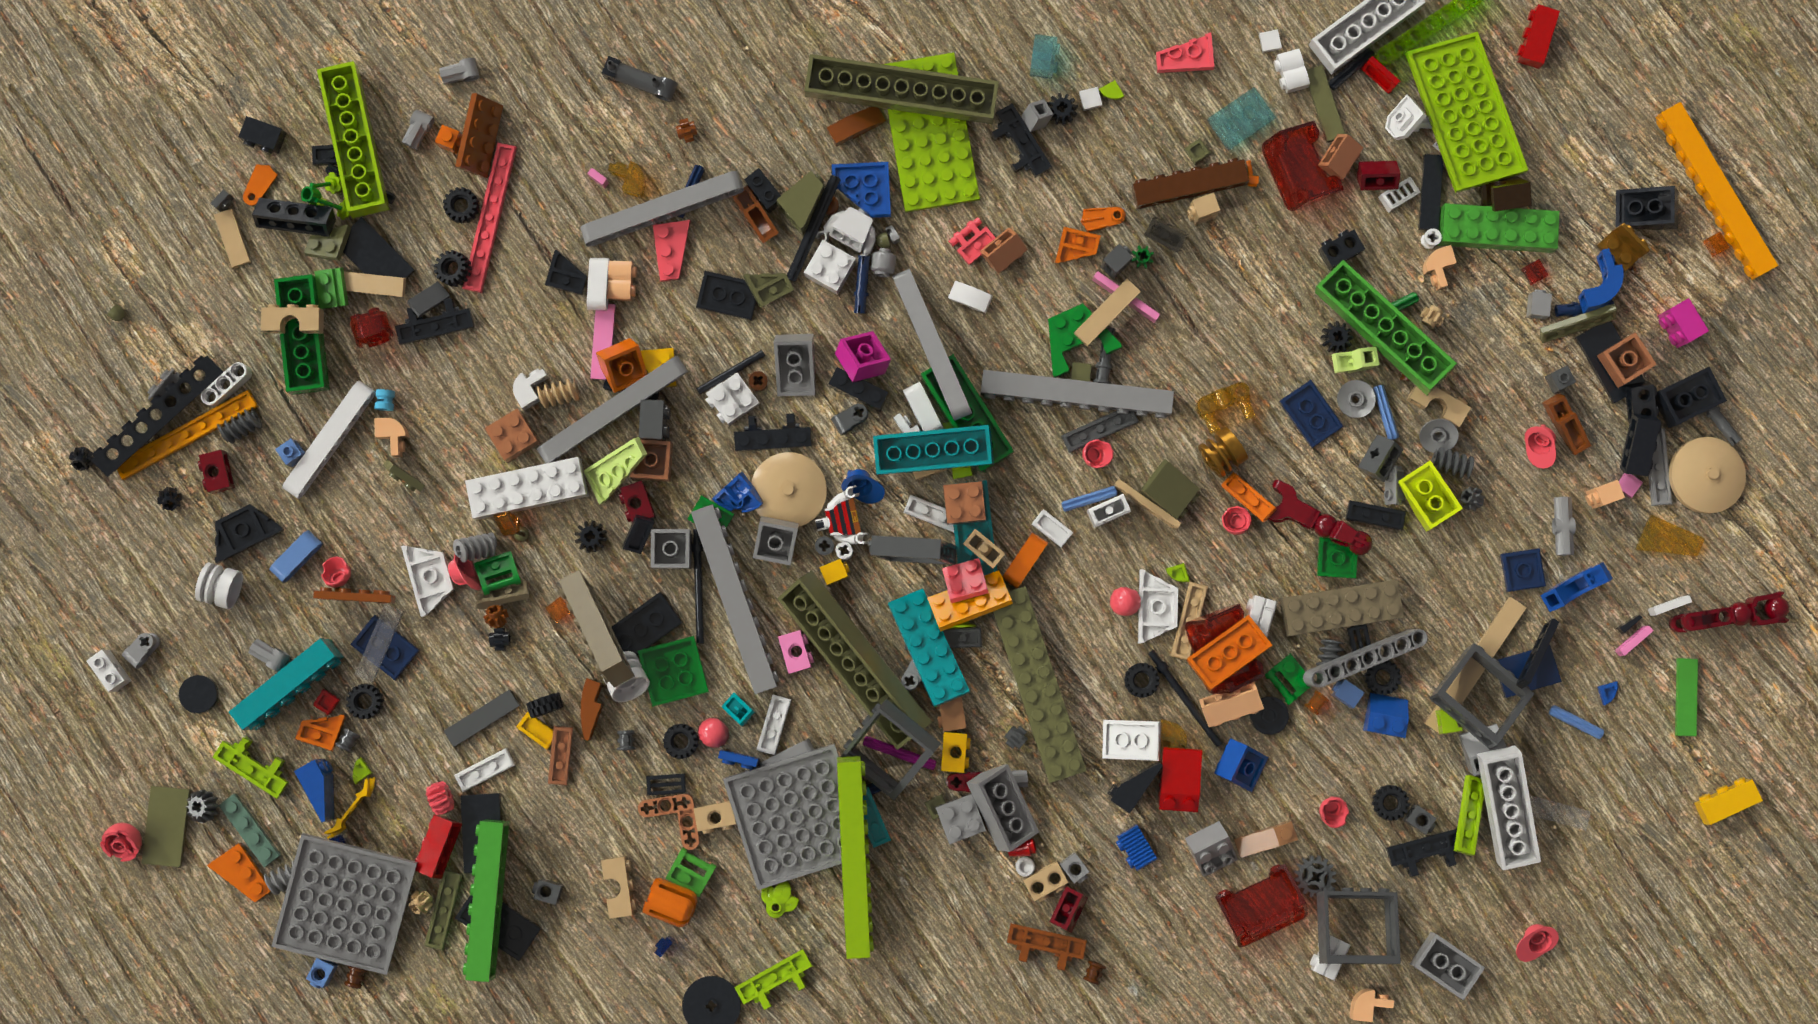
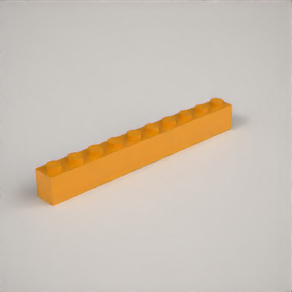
M1679 102L1655 117L1657 126L1664 131L1668 144L1673 146L1676 151L1678 161L1683 163L1687 176L1695 183L1697 193L1702 195L1706 208L1714 215L1715 223L1724 232L1726 242L1733 247L1734 255L1743 264L1745 274L1753 280L1777 267V262L1682 103Z

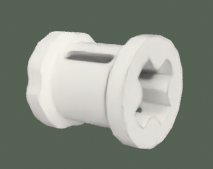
M1437 229L1427 230L1421 237V244L1424 248L1432 249L1440 243L1442 239L1440 231ZM1430 235L1432 239H1435L1433 242H1431V239L1428 238Z
M842 542L836 546L835 551L838 558L848 560L852 557L853 548L849 543ZM845 546H847L849 554H844L843 556H841V551L839 549L845 548Z

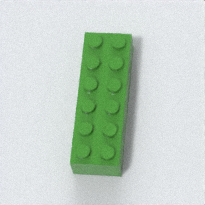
M1445 203L1440 208L1439 231L1442 239L1438 246L1451 245L1453 247L1553 253L1558 249L1560 211L1515 208L1494 212L1491 206Z

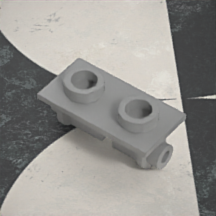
M174 368L166 369L159 377L162 379L158 385L153 384L147 393L150 394L148 400L156 397L158 394L160 396L167 392L165 388L172 381L176 384L181 379L179 377L180 373H172Z
M1394 465L1385 480V505H1402V501H1404V493L1401 487H1398V481L1404 478L1402 466Z

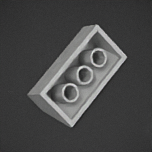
M1008 764L982 772L966 782L997 850L1011 852L1039 833Z

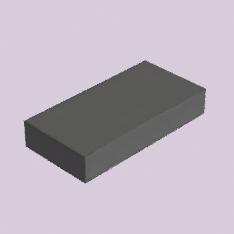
M437 281L409 299L407 304L418 317H421L444 302V299H448L450 295Z

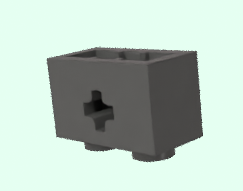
M1118 244L1103 259L1100 267L1114 280L1130 264L1133 258L1131 250L1125 245L1122 247Z
M1377 434L1358 468L1367 476L1385 482L1404 449L1395 441Z

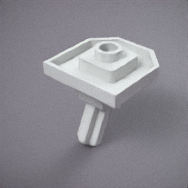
M1406 95L1388 115L1385 128L1394 139L1401 140L1408 138L1413 131L1418 132L1420 128L1431 129L1432 127L1427 115L1409 95Z

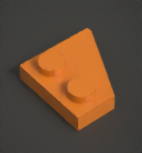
M1064 227L1055 263L1095 255L1101 235Z
M338 715L329 718H318L316 720H303L295 739L333 752L346 716Z

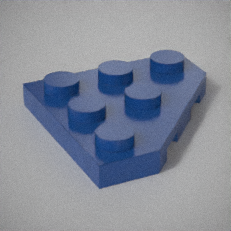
M888 162L832 164V175L841 179L837 188L840 192L872 218L891 217Z

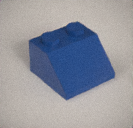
M1369 693L1363 731L1406 738L1409 721L1408 700Z
M1230 738L1214 774L1252 792L1268 757Z

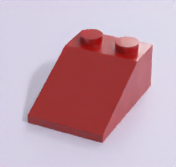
M1163 747L1161 762L1163 766L1160 771L1158 789L1159 810L1198 812L1202 750Z

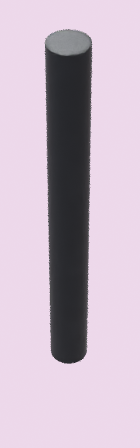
M762 350L756 352L697 387V391L699 394L706 392L735 373L765 357V354Z

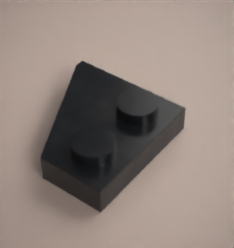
M555 250L545 285L583 296L588 277L558 250Z

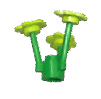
M330 172L325 177L324 183H310V186L302 189V201L312 205L333 207L337 209V216L341 220H345V218L350 216L347 212L345 199L339 205L323 199L321 192L317 189L325 187L331 194L341 191L340 177H337L334 172Z

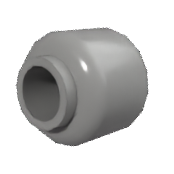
M880 248L879 251L872 254L871 271L874 272L875 276L889 277L890 274L894 273L896 256L891 253L890 249Z

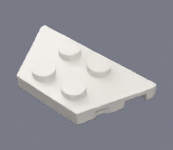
M401 546L420 616L425 617L455 590L448 572L445 554L438 551Z
M1140 569L1139 596L1141 598V606L1138 610V644L1176 628L1178 621V588Z

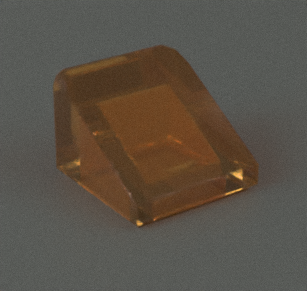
M1721 232L1703 241L1712 257L1730 248Z
M510 511L494 515L493 518L503 536L519 532L521 520Z
M561 596L546 607L555 623L560 622L570 614L566 606L567 603Z

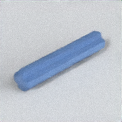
M1384 385L1375 386L1373 390L1387 438L1395 440L1399 438Z
M1114 486L1063 501L1061 505L1066 512L1117 496V490Z
M1553 705L1549 710V715L1597 739H1601L1604 734L1603 729L1556 705Z

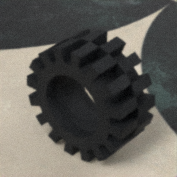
M456 187L454 191L452 189L449 191V195L446 193V200L443 199V209L451 220L464 224V222L469 223L471 222L470 219L474 220L476 218L475 214L479 213L478 208H480V205L478 204L477 197L471 190L461 187V189ZM458 199H466L468 201V208L464 212H457L454 208V204Z
M447 250L445 254L441 253L440 256L442 258H437L438 264H434V267L437 268L434 270V273L437 274V279L451 287H458V284L463 285L462 281L467 282L466 276H471L468 270H472V267L469 266L471 262L467 260L468 258L454 250H451V252ZM452 262H457L458 269L456 273L449 275V265Z
M1388 660L1366 669L1367 671L1364 673L1366 679L1364 681L1367 683L1368 689H1371L1373 693L1380 695L1391 694L1401 684L1400 678H1402V675H1400V669L1396 667L1395 663ZM1379 670H1386L1390 674V680L1385 685L1379 684L1376 680V674Z
M1147 663L1134 664L1125 673V688L1135 697L1145 698L1153 695L1160 684L1158 671ZM1138 673H1145L1149 677V684L1145 688H1139L1135 684L1134 679Z
M360 684L357 687H353L352 691H349V697H346V701H348L346 706L349 707L350 710L348 711L354 717L369 719L380 713V709L383 708L382 703H384V699H382L383 694L379 692L378 688H375L373 685ZM363 694H368L372 699V704L368 709H362L358 704V699Z
M559 692L526 703L531 719L564 707Z
M687 724L673 725L664 734L663 746L666 752L673 758L683 759L690 757L695 753L699 745L697 732ZM680 733L688 738V745L683 749H679L674 745V737Z
M1386 785L1375 791L1376 794L1372 797L1374 799L1372 805H1374V812L1379 817L1391 821L1399 820L1398 818L1404 817V814L1408 812L1407 808L1410 806L1408 803L1409 797L1406 796L1407 793L1402 788ZM1388 795H1393L1398 800V805L1394 810H1387L1384 806V799Z

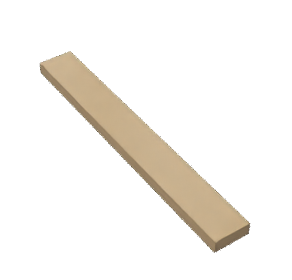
M1509 597L1477 645L1481 646L1493 658L1526 607L1512 597ZM1471 657L1446 692L1462 705L1485 668ZM1436 705L1424 724L1439 734L1435 711L1441 710V708Z

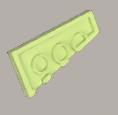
M639 437L633 438L583 470L599 505L604 504L647 455Z

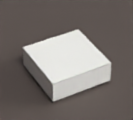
M1278 29L1259 33L1262 53L1282 48Z
M1098 87L1079 91L1084 111L1102 106Z

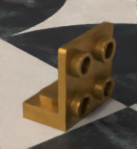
M1625 223L1612 230L1597 245L1600 250L1610 249L1611 255L1615 258V265L1622 264L1623 272L1650 251L1648 243L1644 239L1639 238L1635 234V230Z

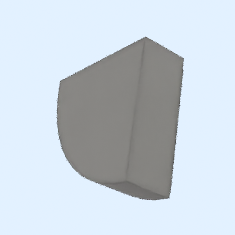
M892 225L886 227L885 230L894 245L899 243L900 237Z

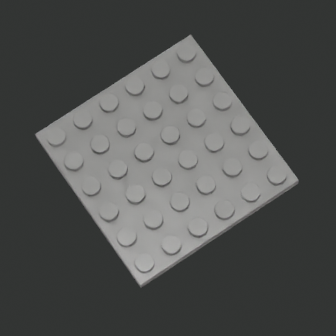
M835 743L723 778L758 890L842 864L837 757L839 756Z
M302 833L271 947L387 975L417 862Z

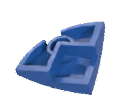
M743 472L739 473L712 498L715 503L726 510L733 511L738 509L742 510V513L752 511L763 504L756 489Z

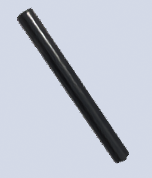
M830 176L787 273L788 279L793 282L797 281L841 181L837 176Z

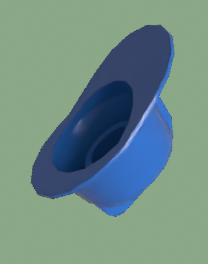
M863 469L849 470L846 479L841 484L843 491L850 486L856 485L857 487L853 488V493H859L860 495L854 498L867 504L877 503L885 495L883 485L872 479L870 474Z

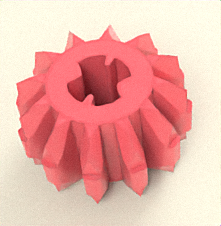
M444 781L436 782L427 787V801L436 815H443L454 809L453 795L449 786Z

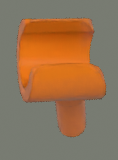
M1251 160L1246 161L1249 177L1247 185L1257 187L1259 176L1253 175Z

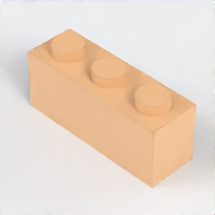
M1255 681L1199 699L1208 727L1220 726L1224 722L1238 720L1242 716L1256 714L1264 709Z

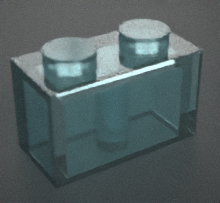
M1035 34L1029 76L1052 79L1053 73H1057L1058 62L1054 61L1055 55H1059L1060 44L1057 43L1058 37Z

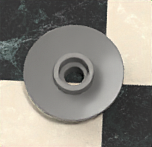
M1351 380L1345 383L1338 391V406L1345 415L1351 418L1364 417L1375 406L1376 397L1374 390L1364 381ZM1352 397H1357L1358 403H1353Z
M1433 419L1421 428L1419 439L1423 448L1429 452L1434 453L1440 447H1444L1446 452L1456 445L1459 435L1457 427L1451 421Z

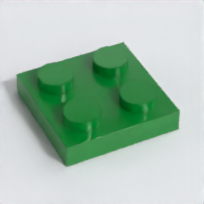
M1320 537L1318 541L1316 576L1356 579L1358 555L1352 553L1347 547L1333 543L1330 538Z

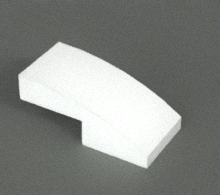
M955 281L948 299L986 313L993 296L972 286Z

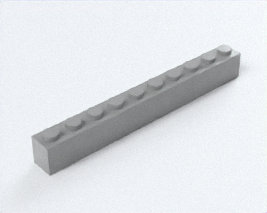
M983 370L980 395H984L985 399L1003 397L1004 401L1013 402L1014 399H1021L1022 403L1033 404V401H1039L1041 405L1052 406L1053 403L1060 404V407L1071 408L1072 405L1079 406V409L1090 410L1092 407L1098 408L1100 412L1117 410L1119 414H1128L1129 411H1134L1137 416L1146 417L1148 414H1155L1156 418L1166 419L1167 416L1172 414L1174 391Z
M712 504L692 511L691 515L755 694L775 688L778 686L779 677L777 672L772 671L770 666L773 660L770 652L766 653L764 646L767 645L764 635H760L757 628L760 627L757 616L753 617L751 609H754L751 598H746L745 591H747L745 581H740L738 573H741L738 562L733 561L732 555L735 553L732 544H727L725 537L728 536L725 525L721 526L719 519L722 518L720 510Z

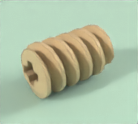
M575 377L573 383L566 379V385L560 380L558 387L552 382L550 389L546 384H544V390L537 386L540 403L546 409L549 408V404L555 407L557 401L560 405H563L564 399L567 403H571L572 398L574 401L579 400V389Z

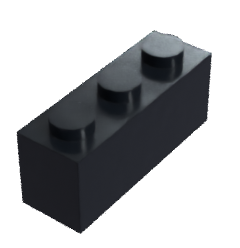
M838 367L828 383L830 388L881 412L889 396L887 391L865 380L852 382L846 371Z
M1632 413L1620 469L1624 473L1648 476L1649 471L1652 470L1653 453L1657 450L1656 440L1662 428L1661 420L1655 416Z

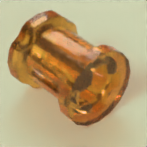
M1315 690V695L1304 706L1318 716L1319 710L1325 703L1329 702V699Z

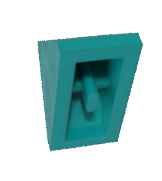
M733 693L721 706L742 727L756 713L736 693Z

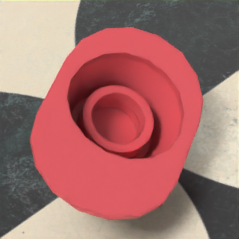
M1542 424L1540 427H1531L1525 433L1528 459L1534 466L1542 469L1549 468L1556 460V436L1545 424Z
M454 553V559L448 564V572L452 581L457 585L468 584L474 590H481L482 587L472 561L467 560V562L463 563Z
M1541 924L1531 925L1526 929L1524 937L1517 945V957L1523 962H1530L1550 951L1558 943V932L1552 927H1546Z

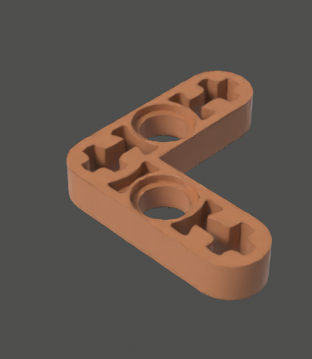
M672 795L647 799L639 803L638 812L643 817L677 813L683 847L688 850L698 847L700 837L693 809L695 808V803L691 795ZM683 797L690 800L687 808H684V805H678V810H675L673 798H677L676 802L682 801ZM663 800L671 802V809L669 811L661 809V802ZM654 801H657L659 813H655L656 809L649 810V814H646V811H642L645 803H648V806H654ZM684 817H692L693 825L691 827L683 825ZM695 829V832H691V836L693 839H696V842L693 843V846H690L689 843H686L689 835L688 833L684 834V830Z

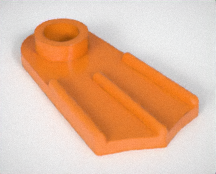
M256 164L243 194V200L247 205L255 206L258 199L263 198L278 175L272 170L270 165ZM255 195L254 200H249V197Z
M1120 207L1083 209L1081 223L1087 232H1092L1121 224L1125 220L1126 214ZM1118 212L1121 217L1115 218L1114 213Z

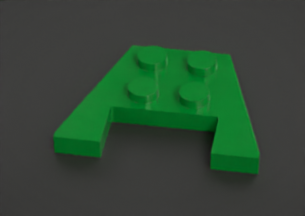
M1083 303L1048 319L1054 378L1071 372L1063 354L1084 344L1074 335V332L1093 314ZM1107 328L1097 337L1100 338L1107 355L1123 348L1121 343Z

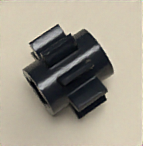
M76 447L74 452H71L68 459L72 460L70 465L76 470H88L89 466H93L91 461L93 459V452L86 447Z
M166 487L163 491H159L157 504H162L163 510L173 511L176 507L181 506L182 493L177 494V488Z
M494 628V633H489L490 647H495V651H506V646L511 645L510 632H505V628Z

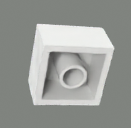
M822 240L805 269L804 276L838 295L856 264V258Z

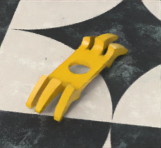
M375 777L365 779L363 790L355 794L357 798L341 818L336 819V824L333 828L324 832L327 835L331 834L327 837L328 839L343 832L347 827L345 822L364 797H371L375 787Z

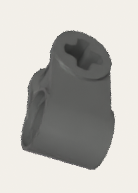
M855 404L847 410L838 413L831 420L840 436L865 422L869 413L864 405ZM857 409L863 411L862 417L855 416L857 414Z

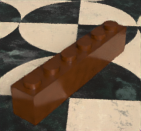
M1233 158L1224 164L1215 162L1209 164V167L1206 168L1197 166L1191 168V171L1184 173L1183 170H1179L1166 177L1164 174L1154 176V179L1146 181V178L1136 180L1131 187L1136 210L1246 186L1249 183L1245 160Z

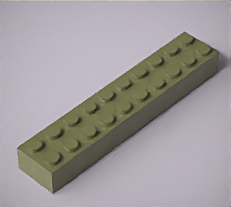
M810 54L804 92L805 97L993 124L999 81Z
M812 570L799 578L777 598L871 717L874 714L871 711L878 702L882 704L887 699L923 729L932 723ZM882 714L875 722L897 750L912 739Z
M1026 586L1009 591L1013 604L993 611V615L1048 783H1052L1085 772L1086 767Z

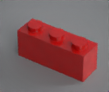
M1540 4L1530 10L1527 18L1530 21L1529 26L1525 27L1522 38L1525 39L1523 45L1520 44L1517 51V56H1519L1518 63L1537 69L1543 66L1560 13L1559 10Z
M433 815L429 822L426 837L422 841L419 855L415 859L417 862L415 871L431 878L442 879L462 823L445 816Z

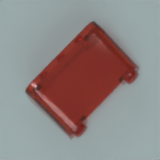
M1315 121L1280 130L1262 144L1265 160L1283 202L1289 211L1301 209L1344 190L1342 182L1337 176L1332 175L1328 177L1326 172L1318 166L1321 160L1313 143L1319 139L1320 132Z
M1240 604L1225 607L1195 618L1185 624V631L1193 654L1244 618V611ZM1254 659L1211 691L1207 687L1206 689L1211 694L1234 692L1265 677L1263 665L1260 661Z
M1286 864L1273 866L1270 869L1268 878L1236 893L1225 889L1215 896L1216 902L1238 947L1248 946L1304 919L1308 915L1307 903Z

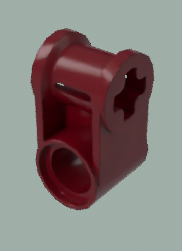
M982 772L950 774L946 779V785L953 791L971 792L966 782ZM955 777L957 780H960V784H957L956 788L951 784Z

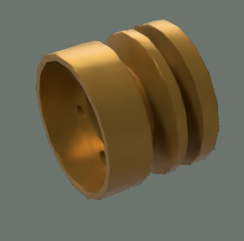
M1227 427L1214 434L1217 443L1208 438L1206 440L1207 446L1204 443L1198 446L1206 465L1220 478L1226 475L1225 470L1228 473L1232 471L1230 461L1238 467L1249 459L1240 441Z

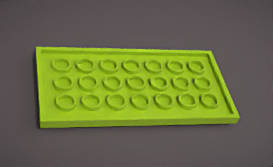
M1475 32L1407 51L1405 54L1455 193L1527 173V164L1479 33Z
M954 52L883 64L958 75ZM887 109L905 213L980 200L966 120Z

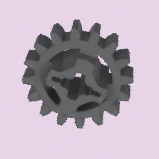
M1309 855L1308 861L1302 858L1303 864H1296L1299 870L1293 871L1298 875V877L1293 879L1299 882L1296 887L1298 889L1303 888L1302 894L1304 895L1309 892V897H1313L1314 893L1317 896L1316 892L1323 891V888H1331V882H1336L1332 878L1336 874L1335 871H1331L1333 864L1327 865L1328 859L1325 858L1321 861V856L1317 855L1316 859H1314L1313 855ZM1318 863L1321 864L1322 867L1317 869L1314 868L1312 864ZM1304 869H1305V870H1306V875H1305V877L1302 879V874H1303V871H1304ZM1313 872L1319 874L1317 875V881L1311 879L1313 877ZM1325 875H1327L1326 883H1324ZM1314 884L1318 889H1310L1307 886Z

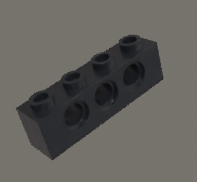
M265 198L258 199L252 213L257 228L330 237L336 222L333 207Z

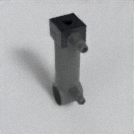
M608 56L602 70V75L605 79L624 83L653 94L667 102H671L678 85L672 79L658 77L626 65L621 60Z

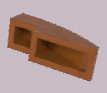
M868 107L828 126L827 132L835 146L838 147L848 140H854L883 124L886 120L879 108Z
M748 185L744 187L743 192L732 196V199L762 243H765L779 233Z
M1558 393L1542 402L1552 423L1573 455H1577L1591 446L1577 414L1572 412L1565 395Z
M586 678L580 711L584 740L587 741L592 739L604 704L597 702L603 683Z

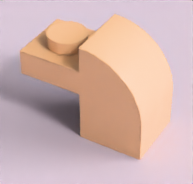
M1449 245L1435 250L1424 262L1423 274L1431 273L1430 281L1437 291L1448 286L1443 269L1453 267L1457 263L1452 246Z
M374 418L375 438L390 439L391 456L395 458L403 457L402 452H405V442L402 441V438H410L407 428L392 418Z
M1372 988L1363 989L1356 993L1351 1001L1350 1018L1357 1021L1373 1022L1374 1006L1394 1008V1000L1389 998L1387 994L1377 993V997H1375V990Z

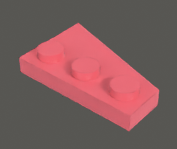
M1211 32L1198 39H1191L1182 45H1175L1156 52L1157 73L1214 70Z
M690 220L653 225L661 282L680 279Z

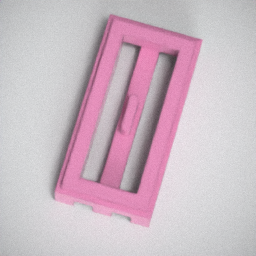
M1648 625L1642 626L1615 649V652L1618 656H1625L1654 630Z

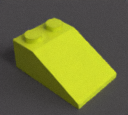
M1431 460L1398 481L1415 516L1426 532L1463 509Z

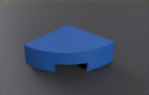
M1618 681L1597 686L1603 705L1609 704L1614 699L1618 691Z

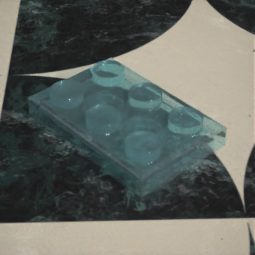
M1253 87L1209 117L1207 121L1229 151L1275 120L1276 117Z

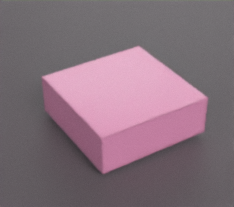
M591 168L587 173L592 180L603 188H606L609 184L608 180L595 169Z
M1626 473L1619 480L1623 493L1629 498L1634 496L1643 483L1634 475Z

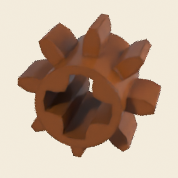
M688 118L679 120L680 125L675 126L679 140L684 139L686 143L694 141L693 136L698 135L694 121L689 122Z
M491 605L485 610L487 615L483 617L490 628H501L507 623L506 618L509 617V614L502 605Z

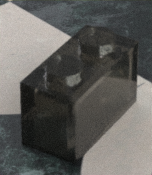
M1154 217L1144 235L1178 253L1186 242L1189 233L1158 217Z

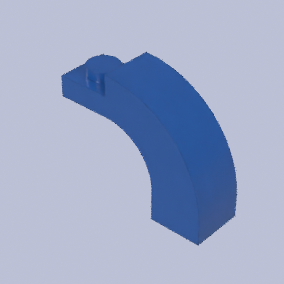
M1609 248L1601 250L1596 257L1603 278L1602 285L1584 289L1578 296L1583 314L1607 306L1622 286L1624 278L1622 264L1615 265V258L1611 255Z
M1601 562L1564 580L1540 596L1549 612L1565 606L1578 596L1611 581L1613 578L1604 562Z

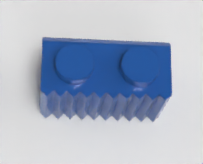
M1137 824L1116 836L1118 838L1116 844L1121 852L1125 850L1128 855L1126 861L1131 869L1135 867L1138 871L1157 859Z

